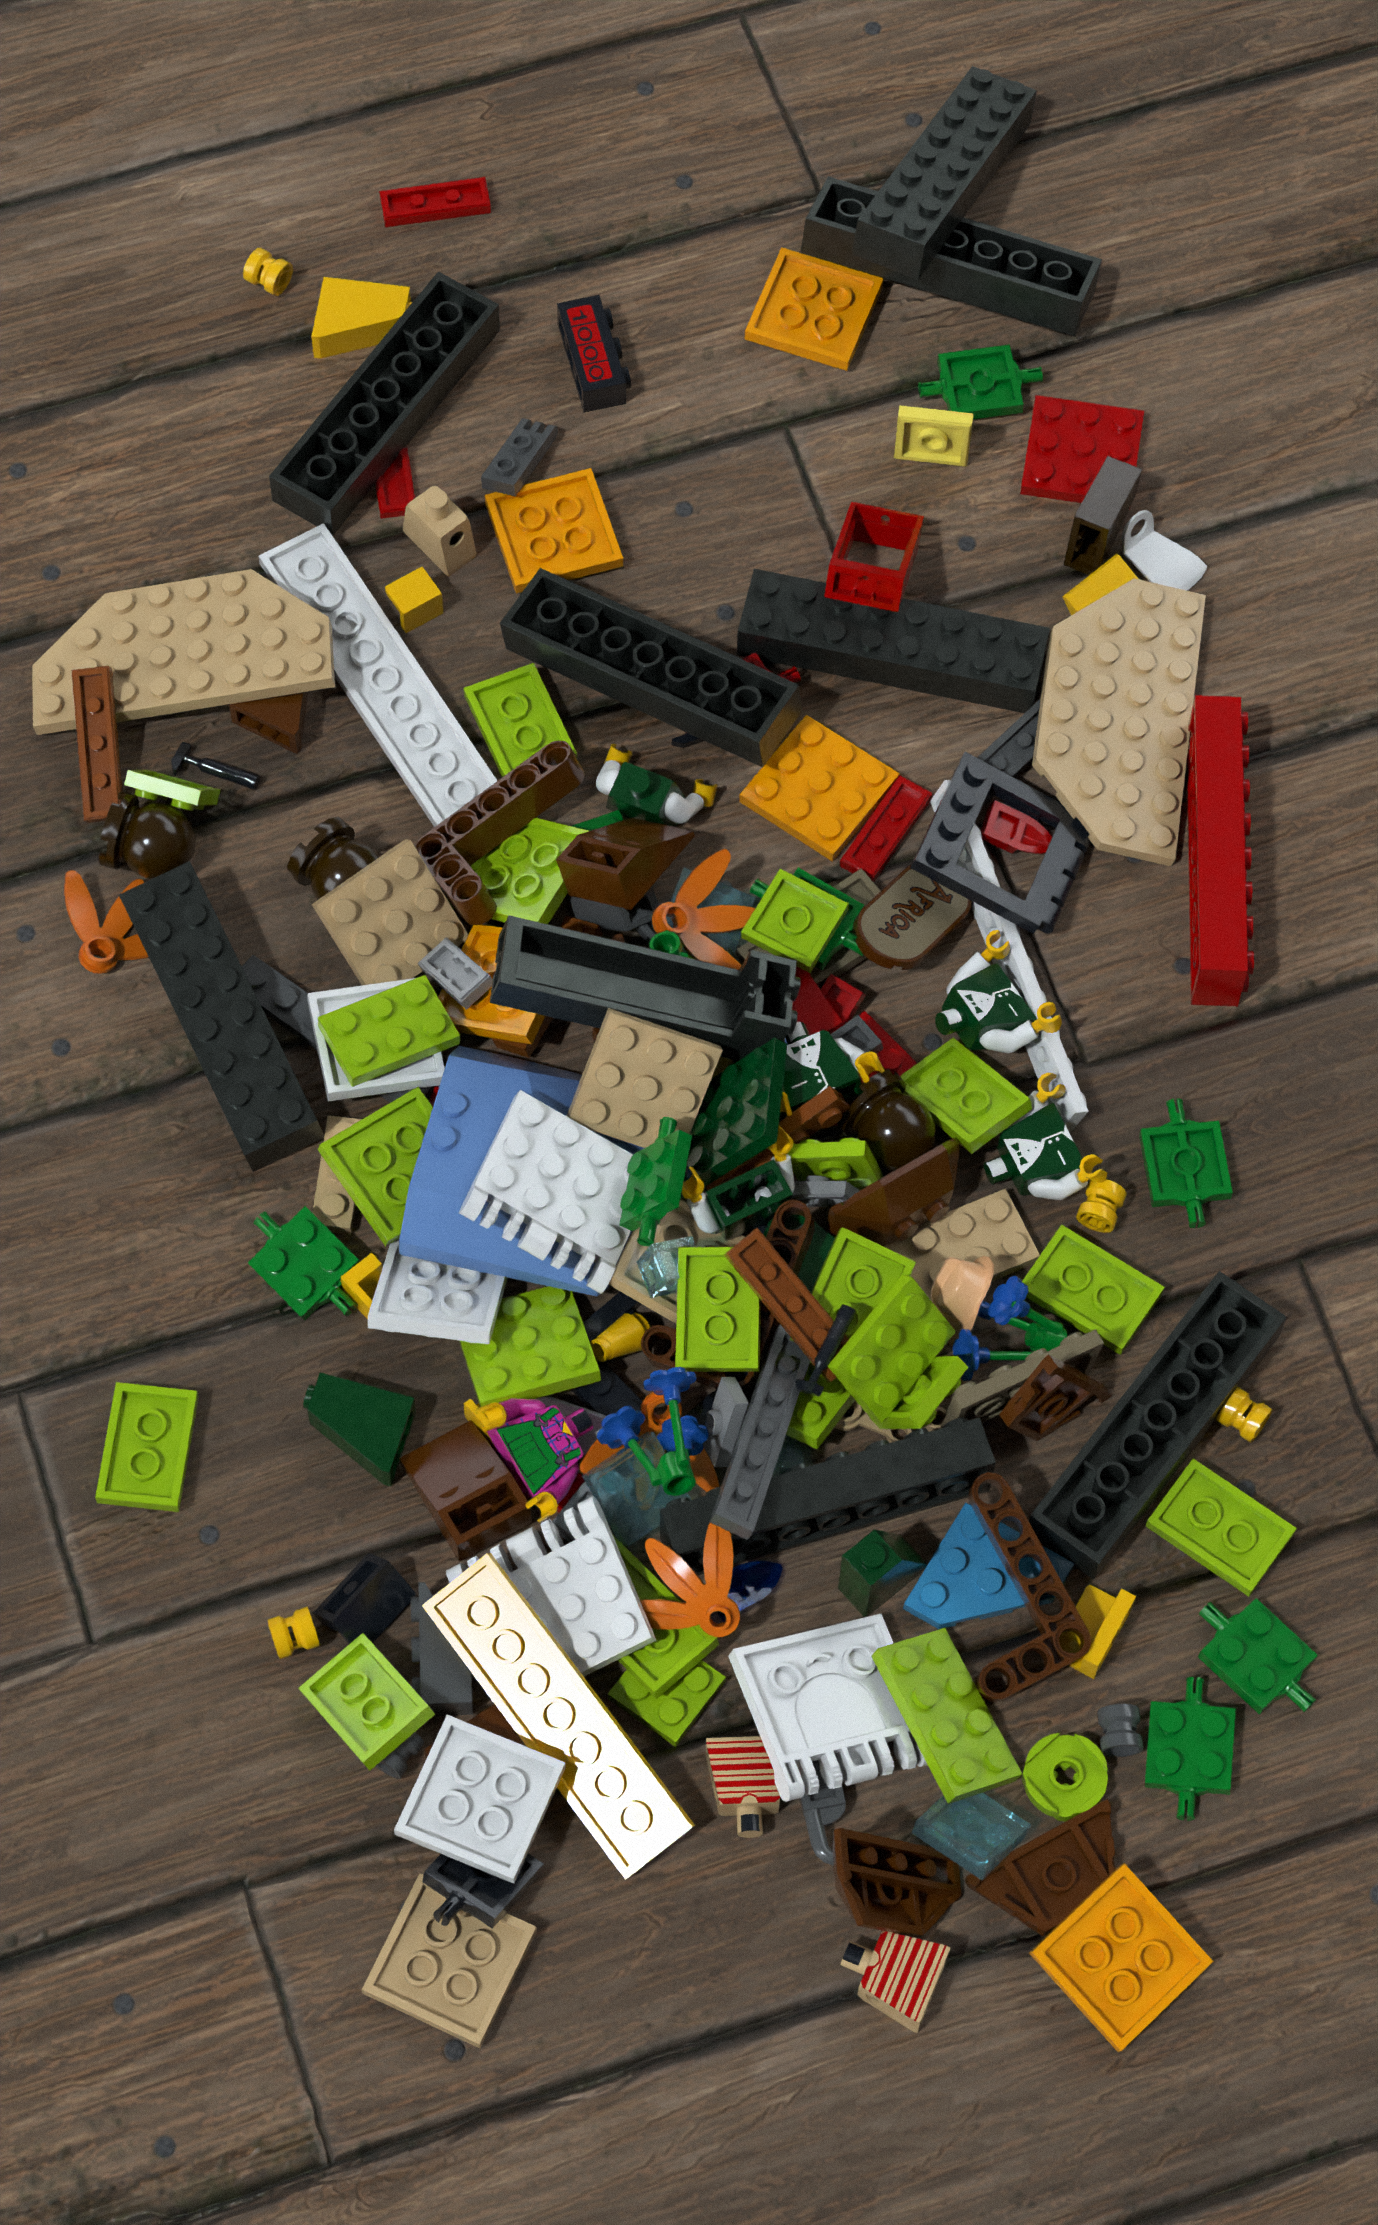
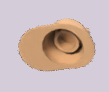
M982 1256L974 1262L949 1257L933 1282L931 1301L956 1331L948 1341L950 1347H953L955 1339H959V1333L962 1329H969L971 1331L974 1326L980 1305L989 1290L994 1274V1264L990 1257Z

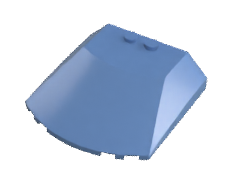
M458 1046L448 1057L409 1184L399 1239V1253L403 1256L505 1276L582 1294L600 1295V1293L586 1286L595 1266L594 1262L582 1281L573 1278L574 1268L581 1258V1255L571 1250L566 1263L560 1269H557L550 1264L559 1242H554L549 1254L543 1261L517 1246L527 1224L522 1222L512 1241L509 1242L502 1238L503 1229L511 1217L510 1214L500 1209L498 1218L490 1228L486 1229L479 1225L489 1202H485L475 1221L459 1214L460 1208L514 1096L522 1090L566 1116L582 1075L526 1060ZM595 1132L631 1154L644 1149L643 1147Z

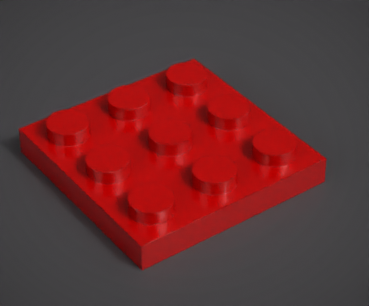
M1035 395L1020 494L1082 503L1107 456L1136 467L1144 410Z

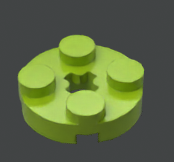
M1060 1733L1050 1734L1039 1740L1029 1751L1022 1774V1783L1029 1800L1038 1810L1054 1817L1058 1821L1065 1822L1102 1801L1108 1782L1107 1762L1098 1746L1084 1736L1074 1734V1736L1060 1735ZM1061 1767V1769L1066 1771L1071 1767L1076 1772L1072 1778L1075 1783L1072 1785L1066 1783L1061 1785L1056 1781L1058 1774L1055 1770Z

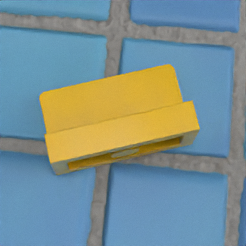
M1088 1585L1076 1605V1609L1090 1633L1091 1646L1088 1652L1078 1661L1069 1665L1070 1667L1095 1679L1133 1608L1136 1599L1135 1595L1121 1588L1118 1596L1115 1598L1092 1585ZM1066 1631L1061 1633L1059 1638L1061 1648L1067 1653L1078 1652L1081 1645L1079 1637L1073 1632Z

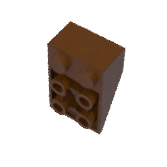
M629 818L577 835L556 861L568 895L632 910L695 837V834L689 830Z
M472 1420L399 1458L400 1463L459 1562L532 1523L531 1507L527 1509L525 1506L526 1502H528L509 1469Z

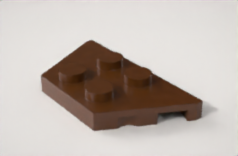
M1048 1354L1017 1393L1008 1401L999 1415L1009 1428L1035 1441H1039L1060 1426L1078 1418L1080 1411L1077 1407L1094 1396H1096L1100 1403H1103L1112 1395L1099 1381Z
M1106 1799L1089 1810L1078 1814L966 1876V1885L1041 1936L1047 1935L1115 1871V1848L1111 1829L1110 1802Z

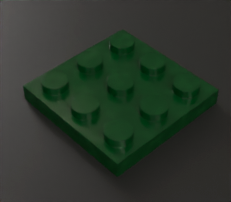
M775 1037L761 1047L755 1048L749 1055L735 1064L729 1065L723 1072L711 1079L691 1129L692 1140L687 1160V1180L692 1175L689 1169L691 1166L696 1170L705 1187L777 1142L787 1053L786 1043Z

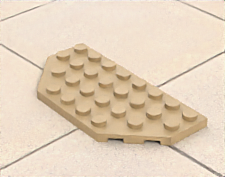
M252 569L105 593L32 665L33 728L37 735L76 729L71 671L76 669L110 666L112 668L117 722L335 687L333 637L330 619L325 614Z
M1134 578L1054 625L1049 633L1032 766L1041 777L1045 776L1057 791L1055 796L1073 819L1078 818L1090 834L1088 839L1097 850L1171 866L1175 861L1190 737L1188 723L1194 702L1206 595Z

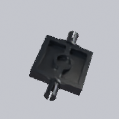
M528 1853L513 1884L440 1854L425 1870L422 1882L446 1898L445 1902L433 1913L438 1923L442 1919L441 1925L447 1926L460 1910H463L493 1929L541 1875L544 1863Z

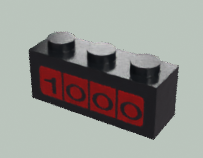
M600 295L557 303V325L583 412L626 404V389L631 388V378L628 367H621L619 359H622L620 340L618 337L612 338L610 330L614 329L610 308H603Z

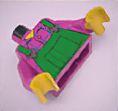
M510 1398L499 1403L492 1402L477 1408L476 1414L484 1412L489 1420L488 1425L482 1427L483 1432L488 1433L526 1499L533 1497L526 1502V1508L529 1509L533 1505H537L541 1510V1517L537 1521L539 1523L543 1522L556 1513L558 1504L568 1494L579 1472L577 1461L584 1454L576 1439L594 1429L590 1417L583 1408L563 1417L556 1405L546 1407L539 1399Z

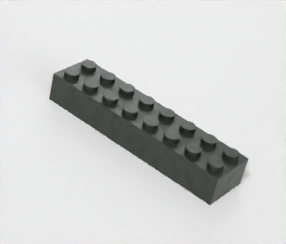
M972 66L858 218L852 255L919 280L1030 126L1037 90L1024 86L1020 82L1011 81L992 74L986 69Z
M827 177L805 219L801 253L873 274L886 280L909 285L922 291L945 296L955 301L984 308L991 312L1007 315L1023 322L1043 326L1059 333L1076 335L1094 296L1102 259L963 217L922 276L917 280L852 255L857 220L878 191Z
M438 271L269 475L272 501L315 526L324 523L331 535H334L375 485L381 474L383 475L397 458L398 453L406 447L500 331L499 304Z
M542 568L537 571L500 622L507 650L760 767H764L802 712L798 684Z
M759 569L753 570L737 633V655L747 657L757 653L760 660L1021 713L1027 712L1034 705L1047 648L1049 627L904 598L902 599L899 612L825 598L826 583Z
M189 861L119 894L252 1171H257L323 1139L324 1134L191 862Z
M1219 1271L1032 1512L1029 1523L1039 1541L1055 1553L1073 1562L1076 1568L1094 1580L1215 1422L1219 1412L1234 1390L1244 1384L1278 1339L1287 1317Z
M957 1418L946 1423L944 1428L930 1432L927 1429L915 1430L907 1434L903 1440L889 1443L887 1440L877 1441L868 1445L864 1451L850 1455L849 1452H838L827 1457L825 1462L812 1466L808 1463L796 1464L788 1468L786 1473L773 1476L752 1535L746 1540L731 1533L733 1565L968 1498L969 1490L974 1481L981 1474L993 1473L996 1463L980 1418L969 1421L967 1418ZM991 1484L979 1486L978 1494L989 1492ZM721 1486L711 1489L704 1497L690 1500L688 1497L678 1498L667 1503L665 1508L660 1509L661 1542L682 1557L697 1575L704 1574V1542Z

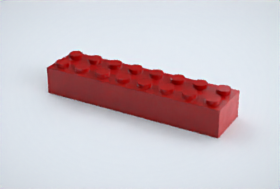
M1195 695L1188 723L1190 737L1187 754L1191 1005L1238 1007L1241 993L1248 992L1249 974L1252 975L1254 971V951H1248V939L1252 940L1253 916H1247V905H1251L1253 886L1252 881H1246L1247 870L1251 869L1252 850L1251 847H1245L1246 836L1250 835L1251 814L1245 813V802L1249 801L1250 780L1244 779V768L1247 769L1249 764V746L1243 745V735H1247L1248 712H1242L1241 697Z

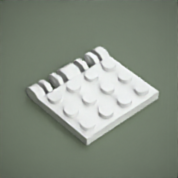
M520 1090L513 1098L460 1208L459 1214L475 1221L485 1202H489L479 1225L486 1229L490 1228L498 1218L500 1209L510 1214L511 1217L503 1229L502 1238L509 1242L512 1241L520 1225L524 1222L527 1225L517 1247L543 1261L549 1254L554 1242H559L550 1265L560 1269L568 1260L569 1252L571 1250L581 1255V1258L574 1268L573 1278L582 1281L594 1262L595 1266L586 1286L602 1294L614 1274L615 1265L631 1232L619 1224L622 1213L620 1202L627 1188L629 1178L627 1167L633 1154Z
M594 1496L578 1503L579 1512L590 1533H586L579 1515L572 1507L564 1511L563 1516L569 1531L575 1539L574 1541L564 1545L557 1526L548 1519L540 1525L545 1540L552 1552L547 1554L542 1539L534 1527L506 1540L508 1550L518 1569L513 1570L508 1556L500 1544L490 1549V1553L583 1676L656 1641L606 1517ZM475 1556L467 1561V1565L470 1567L476 1561H478L479 1558ZM463 1563L446 1570L449 1583L467 1569Z
M882 1614L735 1648L728 1657L774 1769L775 1785L783 1801L799 1799L804 1794L812 1795L818 1793L820 1785L812 1761L819 1760L820 1773L829 1789L842 1787V1781L845 1785L849 1786L875 1779L878 1773L880 1776L893 1774L894 1761L887 1742L894 1741V1754L903 1770L916 1768V1765L919 1767L928 1765L871 1657L878 1648L893 1644Z

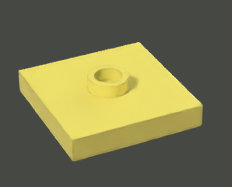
M899 405L894 458L967 466L973 413Z

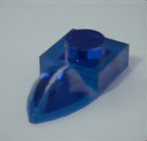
M751 1561L733 1568L727 1597L737 1604L740 1614L755 1607L763 1598L771 1593L781 1577L782 1565L769 1561ZM717 1611L722 1621L725 1622V1614L721 1611Z

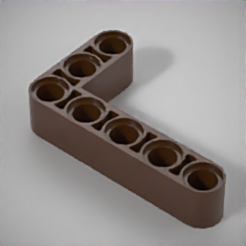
M558 740L547 744L416 842L415 848L443 894L470 925H481L489 921L494 916L497 907L486 886L470 866L582 783L585 771L567 742Z
M790 1200L778 1207L766 1239L778 1253L785 1252L791 1255L788 1266L798 1277L814 1235L815 1224L809 1208L804 1203ZM793 1215L805 1217V1223L800 1229L793 1231L785 1228V1222L789 1217ZM761 1306L760 1329L763 1333L760 1339V1371L773 1333L780 1325L766 1306ZM663 1325L650 1327L645 1331L641 1339L643 1353L649 1362L658 1369L669 1370L674 1368L676 1329ZM668 1339L672 1342L671 1349L665 1355L658 1356L652 1354V1347L658 1340ZM694 1372L696 1374L695 1382L718 1389L721 1377H728L729 1372ZM748 1372L746 1378L738 1382L744 1395L749 1394L755 1389L760 1372Z
M988 1472L981 1474L972 1484L969 1490V1502L1041 1633V1636L988 1663L976 1677V1687L981 1697L988 1702L997 1703L1078 1661L1088 1652L1091 1646V1637L1007 1481L997 1473ZM983 1484L994 1485L1000 1494L999 1501L994 1504L983 1502L979 1498L978 1487ZM1005 1520L1016 1523L1020 1530L1019 1538L1015 1541L1003 1539L998 1531L999 1523ZM1029 1557L1036 1560L1040 1567L1039 1576L1036 1578H1026L1023 1576L1018 1568L1020 1559ZM1042 1595H1053L1059 1600L1060 1611L1057 1615L1049 1616L1040 1610L1039 1599ZM1066 1631L1073 1632L1079 1637L1081 1645L1078 1652L1067 1653L1061 1648L1059 1643L1061 1633ZM1034 1651L1041 1655L1044 1661V1668L1041 1672L1031 1673L1024 1668L1022 1658L1025 1652ZM999 1671L1006 1677L1007 1688L1004 1692L994 1693L987 1688L985 1677L988 1672Z

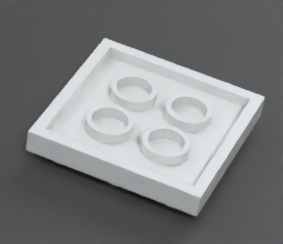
M416 978L308 993L307 1002L328 1101L440 1085L445 1070L441 1052L352 1087L318 1027L319 1016Z
M399 1240L390 1243L368 1313V1328L466 1341L469 1343L490 1344L507 1277L403 1256L399 1253Z
M446 1715L396 1824L394 1833L406 1840L514 1884L563 1775L565 1762Z

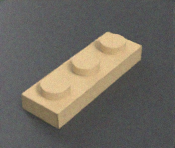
M328 1116L324 1141L362 1119ZM321 1156L312 1213L332 1233L351 1235L356 1204Z

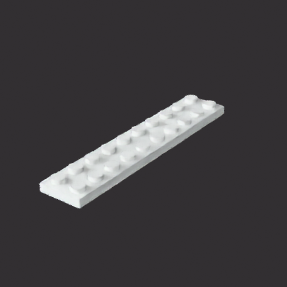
M324 523L258 556L261 567L273 583L329 617L332 625L335 678L434 827L497 782L487 764Z

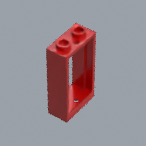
M851 502L829 563L824 597L899 612L919 549L924 516ZM886 515L890 520L884 521L882 516ZM853 541L905 550L899 571L847 560Z

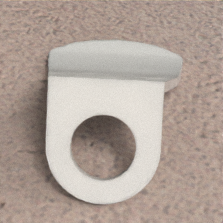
M1148 510L1139 511L1127 522L1122 533L1123 553L1149 582L1188 591L1202 578L1207 569L1206 564L1191 551L1155 532L1153 515ZM1144 519L1145 523L1141 531L1137 535L1131 536L1134 525Z

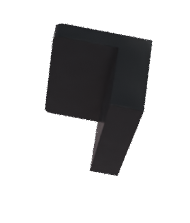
M368 1553L313 1612V1615L322 1625L338 1631L348 1644L362 1633L373 1643L411 1602V1597H415L416 1593L388 1560Z

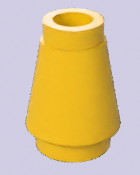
M638 1313L623 1314L598 1335L597 1338L591 1341L590 1344L595 1358L600 1362H605L606 1360L641 1351L642 1336L650 1328L647 1320Z

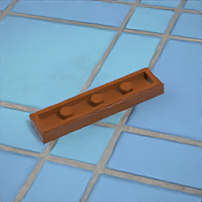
M110 666L71 670L84 821L87 823L105 821L111 804L116 803L120 805L121 800L118 799V793L123 792L113 673Z
M756 1228L726 1252L724 1256L815 1366V1357L833 1324V1319L761 1231ZM846 1335L840 1343L835 1356L849 1340ZM829 1368L821 1373L828 1383L837 1378Z

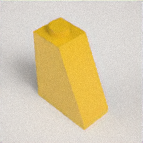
M323 277L311 335L314 358L322 359L378 345L413 303L411 302L410 287Z

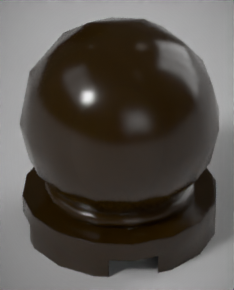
M124 792L118 793V799L121 800L120 805L116 803L111 804L101 834V840L108 841L106 854H99L98 859L101 866L118 870L123 862H126L133 872L145 878L153 879L192 859L195 853L196 835L191 821L182 811L170 805L154 803L140 808L138 796Z
M337 816L317 825L314 829L319 834L306 847L301 842L296 846L290 856L287 870L293 874L294 880L303 886L311 884L312 892L318 900L380 856L374 848L366 843L354 840V829Z
M888 1069L883 1073L875 1074L869 1078V1082H863L859 1086L863 1093L854 1100L848 1110L842 1113L843 1116L837 1124L847 1135L858 1133V1139L866 1141L881 1169L895 1171L933 1149L935 1143V1121L923 1103L912 1095L904 1094L907 1084L896 1071L892 1074Z

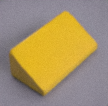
M1115 554L1062 597L1070 614L1073 615L1128 581L1139 578L1121 556Z

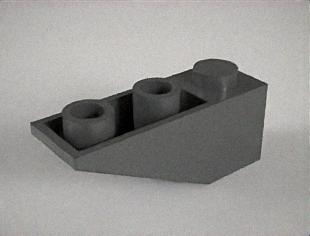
M418 1582L419 1597H411V1622H419V1637L411 1638L412 1662H420V1677H412V1688L435 1713L434 1716L473 1715L472 1673L422 1607L433 1596L425 1582Z

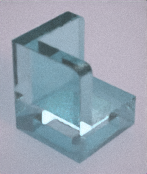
M693 1236L653 1243L636 1261L650 1298L677 1293L678 1279L680 1278L678 1274V1248L693 1247L695 1245Z

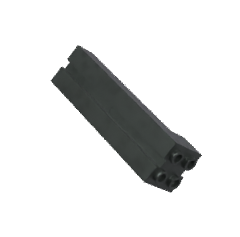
M508 915L499 934L495 960L497 965L493 975L490 1003L596 1028H601L606 1012L610 1008L720 1045L723 1050L720 1057L736 1061L743 1059L755 1048L761 1047L775 1037L785 1042L786 1034H792L796 1026L797 1011L792 1010L793 1001L796 1000L800 989V978L795 977L796 960L750 950L740 970L510 915Z

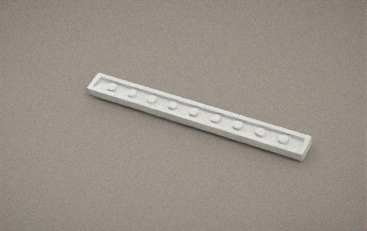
M944 780L930 800L934 813L950 780ZM974 823L957 861V865L1000 887L995 875L994 864L988 857L984 847L981 831ZM972 901L971 908L985 944L987 935L993 930H999L1001 934L998 941L992 944L994 948L1002 947L1009 940V954L1003 959H992L993 964H999L1038 1019L1037 1010L1047 1000L1037 982L1033 963L1026 954L1018 926ZM1042 1030L1038 1032L1039 1037L1026 1044L1025 1047L1038 1079L1045 1073L1057 1075L1049 1083L1050 1092L1059 1084L1065 1085L1066 1090L1062 1097L1057 1099L1049 1098L1047 1101L1048 1105L1051 1103L1055 1104L1068 1131H1073L1088 1113L1086 1098L1080 1091L1074 1076L1073 1065L1070 1059L1067 1058L1060 1040L1059 1030L1054 1033H1047Z

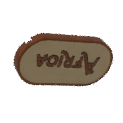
M909 865L860 911L854 922L853 932L855 931L857 935L855 941L860 951L869 960L881 967L892 969L893 966L903 967L902 970L912 969L918 966L961 925L970 911L972 901L916 872Z

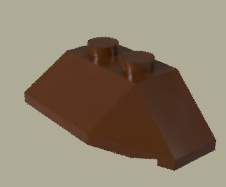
M954 1137L865 1187L849 1199L831 1207L824 1230L833 1237H836L839 1229L843 1227L885 1247L897 1239L899 1241L908 1239L916 1232L918 1227L928 1221L931 1223L939 1221L949 1211V1203L955 1187L960 1150L959 1140Z
M844 1828L834 1830L832 1849L835 1889L857 1926L920 1937L937 1922L948 1906L962 1895L957 1852Z

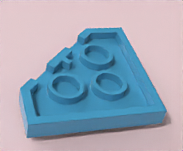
M966 1502L903 1606L905 1611L937 1629L956 1626V1623L976 1618L982 1620L1012 1613L1014 1609L1026 1607L974 1510ZM1001 1522L999 1523L998 1531L1003 1539L1015 1541L1019 1538L1020 1533ZM1042 1546L1064 1585L1073 1569L1074 1563ZM1029 1557L1020 1559L1018 1568L1023 1576L1026 1578H1036L1039 1576L1040 1567L1036 1560ZM1049 1594L1042 1595L1039 1599V1606L1053 1603L1056 1597Z

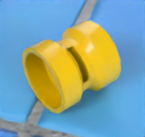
M260 247L255 249L247 259L243 270V278L253 285L261 284L266 292L279 296L287 288L291 280L293 265L282 258L274 259L269 251Z
M1108 1179L1101 1183H1095L1090 1180L1085 1192L1087 1200L1080 1204L1076 1218L1078 1222L1088 1229L1096 1232L1110 1233L1114 1230L1118 1219L1116 1211L1123 1206L1127 1192L1121 1185Z
M1237 1387L1222 1407L1216 1420L1226 1427L1233 1426L1239 1430L1242 1438L1252 1443L1267 1423L1273 1409L1264 1403H1255L1250 1399L1249 1393Z
M307 1606L295 1610L293 1615L287 1618L276 1616L267 1619L279 1659L292 1656L294 1650L300 1648L310 1650L320 1646ZM290 1626L292 1628V1632L295 1640L293 1641L288 1630V1627Z

